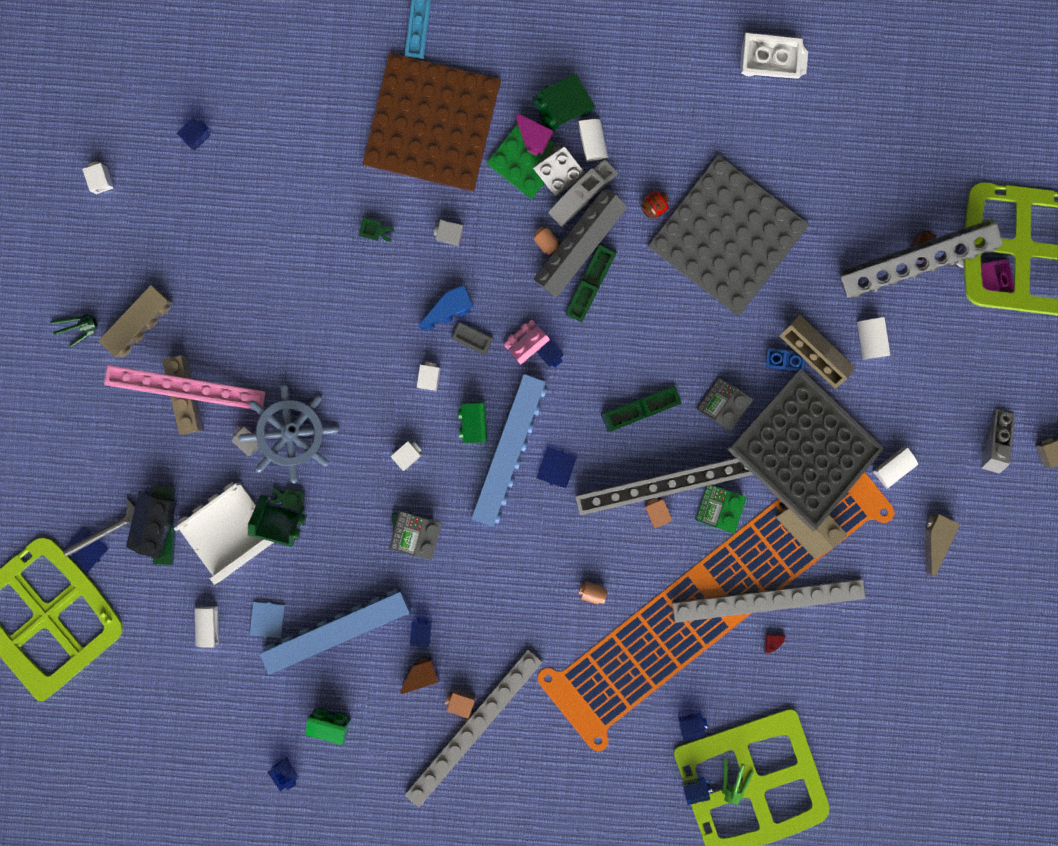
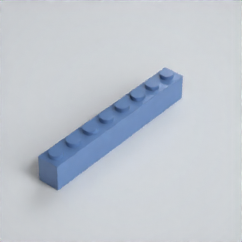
M523 375L472 520L492 527L495 523L499 524L502 515L499 512L501 505L505 506L509 496L505 494L508 487L512 488L515 479L512 476L514 469L518 470L522 460L518 458L521 451L525 452L528 441L525 440L527 433L531 434L535 424L531 421L534 415L538 416L541 405L538 404L540 397H545L548 388L544 386L545 381Z
M393 589L387 592V596L382 599L379 596L369 600V604L362 607L359 604L351 608L352 612L348 614L341 612L333 616L334 620L327 622L325 619L317 623L316 628L310 630L307 627L300 630L298 636L292 637V635L281 639L282 643L275 645L273 642L264 646L260 656L268 675L409 614L411 608L403 590L397 592V589Z

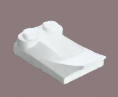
M746 33L741 49V74L745 76L761 75L799 79L807 71L808 51L803 46V39Z

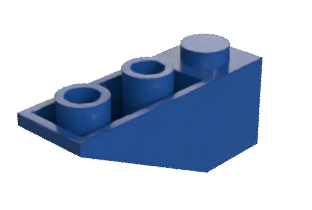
M463 285L446 292L418 325L419 329L428 331L435 328V324L441 321L443 324L452 321L453 317L460 314V317L470 314L473 305L465 286Z

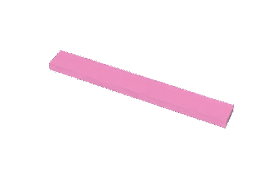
M107 365L104 385L247 409H252L249 406L251 400L256 401L263 407L265 391Z

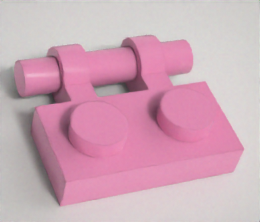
M533 320L520 326L521 329L514 335L511 334L508 340L503 343L507 350L511 348L509 352L520 365L550 340L539 326L535 327L536 323Z

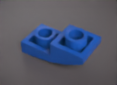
M768 348L766 368L799 371L802 369L804 371L805 360L794 351Z

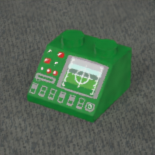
M707 485L695 520L735 534L747 497L713 485Z

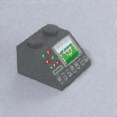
M718 378L697 407V410L725 430L731 431L753 399L736 387Z
M399 511L389 548L415 557L432 560L442 522L434 518Z

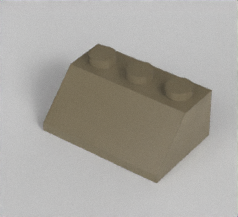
M788 507L784 508L776 516L779 522L814 559L833 549L847 536L845 531L830 515L827 516L815 531H812Z

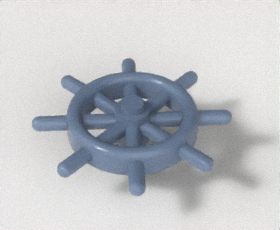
M283 384L280 388L282 401L271 405L267 409H264L254 400L249 402V406L261 417L256 426V433L240 434L238 439L239 441L256 440L260 451L265 456L256 466V472L261 473L270 462L281 466H289L290 481L296 483L298 480L297 465L305 463L312 457L322 466L326 467L329 465V461L317 450L320 447L322 435L337 433L339 428L338 426L322 427L319 417L313 411L322 401L320 395H316L307 406L301 402L289 400L288 386ZM283 410L284 424L275 418L273 414ZM291 410H296L301 414L292 423ZM307 418L313 427L298 429ZM266 422L271 423L279 431L264 432ZM314 435L312 445L310 446L299 436ZM280 438L271 449L265 439ZM294 443L303 449L305 453L295 457ZM285 444L288 457H282L277 454Z

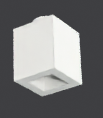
M93 162L88 164L87 168L82 169L89 191L98 194L114 188L107 166L102 163Z
M425 362V365H420L417 388L437 391L441 368L436 367V363Z
M408 441L391 458L405 471L422 456L420 453L422 449L416 442L411 443Z

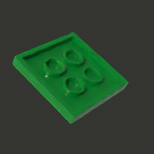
M516 125L487 162V165L532 200L545 184L533 167L554 153L553 149L557 145L550 140L543 155L538 154L535 156L527 151L528 148L525 147L518 125Z

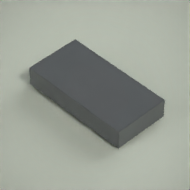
M460 321L451 337L452 340L483 355H486L494 339Z

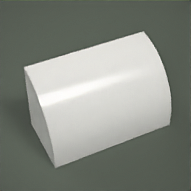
M588 119L579 121L578 127L586 163L607 159L608 153L601 120Z
M885 317L857 322L862 359L890 356Z
M902 447L874 469L873 472L885 488L888 489L915 468L918 463L908 448Z
M218 606L194 607L195 646H217L219 644Z

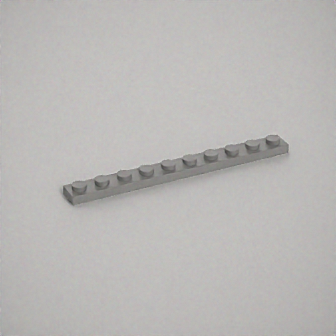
M855 579L672 602L674 622L676 623L865 599L863 580Z
M527 649L408 789L405 796L417 807L424 803L543 663L540 658Z

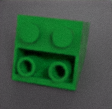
M325 708L314 709L307 719L305 735L343 745L351 719L347 718V715L343 713H328L329 710Z

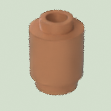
M541 227L534 233L535 237L533 240L544 254L547 253L550 256L559 247V240L548 227L545 229Z
M586 581L585 584L581 583L578 595H581V600L598 605L599 603L604 604L608 590L604 589V586Z

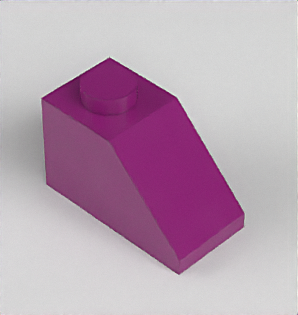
M517 114L516 122L524 145L528 148L527 151L535 156L538 154L543 155L553 135V131Z

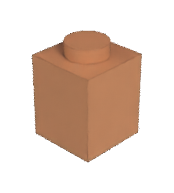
M658 497L647 501L648 504L644 507L654 528L672 521L662 498L658 500Z
M454 689L453 694H448L445 705H448L447 712L469 719L476 696Z

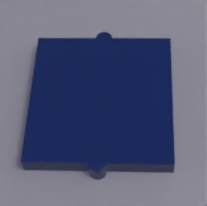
M547 447L537 479L549 482L550 485L555 484L567 488L577 457L564 453V450L558 451Z
M82 527L74 537H71V541L64 549L92 535V533L85 527ZM97 540L69 555V557L82 569L89 572L96 563L101 561L100 558L109 548L100 540Z

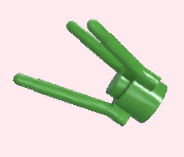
M725 758L722 793L725 794L724 800L726 802L738 805L740 799H743L744 792L754 771L751 770L742 788H740L739 785L745 767L744 764H741L735 785H729L728 788V759Z

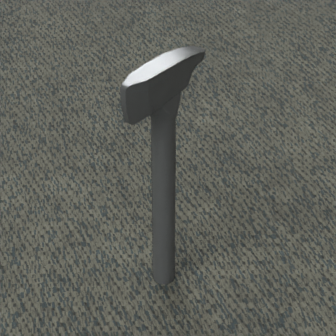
M127 498L125 500L128 505L126 515L64 549L63 554L67 557L122 526L131 524L135 505Z

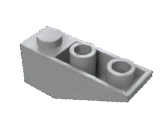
M998 409L995 410L983 450L982 469L1001 473L1010 464L1015 414Z

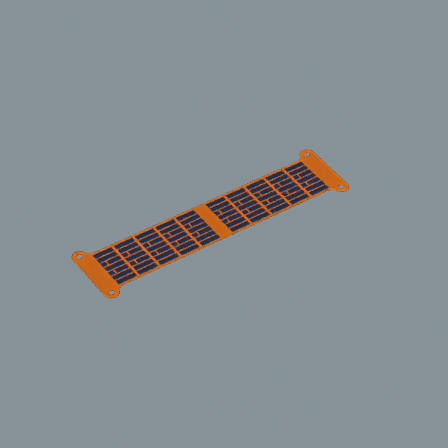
M864 472L829 515L845 531L846 537H848L868 520L873 519L881 523L891 521L894 517V508ZM780 499L775 501L567 669L558 672L551 668H545L538 674L539 685L592 750H604L608 746L607 731L611 725L751 614L675 623L672 602L783 589L825 555L823 554L814 559L779 522L776 516L787 507ZM882 509H886L888 511V514L886 516H882L880 514V511ZM546 675H550L552 677V680L550 682H546L544 680V677ZM597 737L602 739V743L599 745L594 742Z

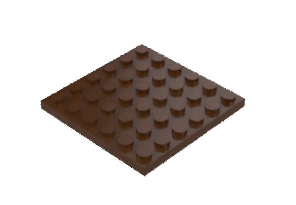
M389 53L362 165L475 192L501 79Z

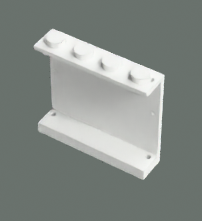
M232 482L223 488L225 492L221 495H213L208 499L209 503L204 507L200 505L192 511L194 513L189 518L187 516L183 517L177 522L178 526L174 528L175 531H181L213 575L210 580L214 585L274 543L248 536V522L256 504L241 483L234 484Z

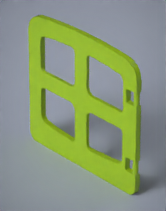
M978 183L974 185L968 194L964 228L982 223L985 200L987 199L1016 203L1015 238H1001L1003 246L997 247L998 249L993 251L1013 255L1015 264L1014 292L1005 293L989 291L983 288L981 253L972 259L964 258L965 294L970 302L984 307L1058 315V299L1032 296L1030 294V259L1032 257L1058 260V245L1038 243L1031 239V205L1058 208V202L1054 201V197H1058V192L1010 185L1002 186L993 183ZM995 190H1003L1005 195H997ZM983 237L976 238L974 244L981 243Z
M36 539L0 569V590L7 584L11 585L33 612V617L12 635H9L0 624V657L36 700L45 701L119 639L123 631L122 621L91 579L70 556L66 557L63 554V549L52 539ZM30 552L33 557L25 562L22 557ZM42 555L50 560L71 582V585L50 603L44 602L22 576V571ZM80 596L84 597L104 626L103 632L85 647L81 646L59 619V614ZM42 628L48 629L70 655V660L50 676L37 667L21 649L22 645Z
M786 709L679 745L674 750V756L705 846H762L823 822L829 814V803L798 714L793 709ZM787 735L794 750L797 763L766 775H758L748 745L771 737ZM733 750L739 768L741 764L745 765L742 775L743 779L739 785L740 788H742L751 770L754 771L743 798L751 800L759 823V829L722 838L717 834L710 810L728 803L724 800L725 794L722 793L723 789L704 794L695 768L697 764L709 758ZM690 765L693 775L686 777L683 767ZM803 779L811 799V807L780 822H773L765 799V792L769 789ZM709 822L712 832L706 833L703 823Z

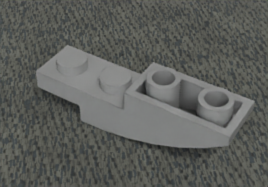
M606 160L602 161L570 188L548 214L562 227L584 208L591 198L618 175V172Z

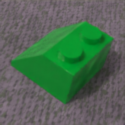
M485 403L461 404V408H458V418L462 420V428H459L460 439H463V443L487 442Z

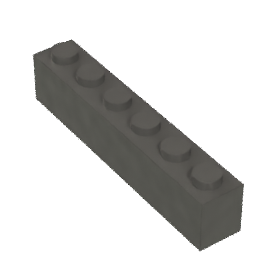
M604 188L533 280L546 292L557 298L624 213L627 206L616 194Z

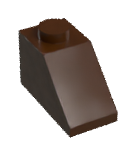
M425 656L416 660L400 690L401 695L439 682L433 657L428 659Z

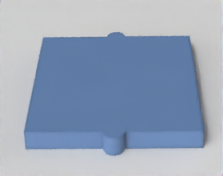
M254 601L250 635L263 636L264 639L267 637L281 639L285 605L273 604L271 601L267 603Z

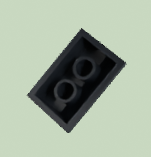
M139 491L126 547L138 554L157 559L164 556L177 500Z

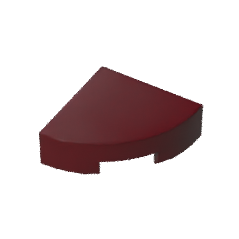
M765 633L764 652L772 653L784 643L786 635Z

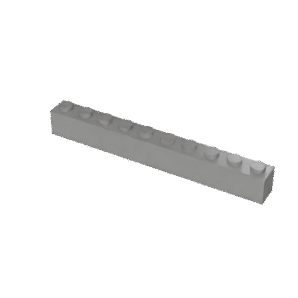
M735 457L575 495L579 514L584 515L753 474Z

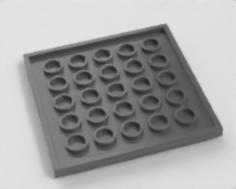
M718 155L648 248L739 317L802 236L809 224Z
M800 369L731 445L728 451L812 531H815L884 448Z

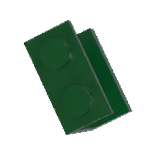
M577 74L539 91L533 98L536 109L542 114L546 126L553 132L562 124L580 115L582 117L588 115L595 108Z
M260 495L248 522V536L293 547L295 540L298 541L300 538L301 525L304 526L307 520L305 506L301 505L299 512L294 513L268 506V496Z

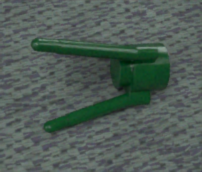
M86 314L79 317L52 320L51 324L78 321L75 325L54 331L53 335L62 334L77 328L81 332H86L69 345L72 348L88 336L95 334L94 330L98 329V325L93 315Z

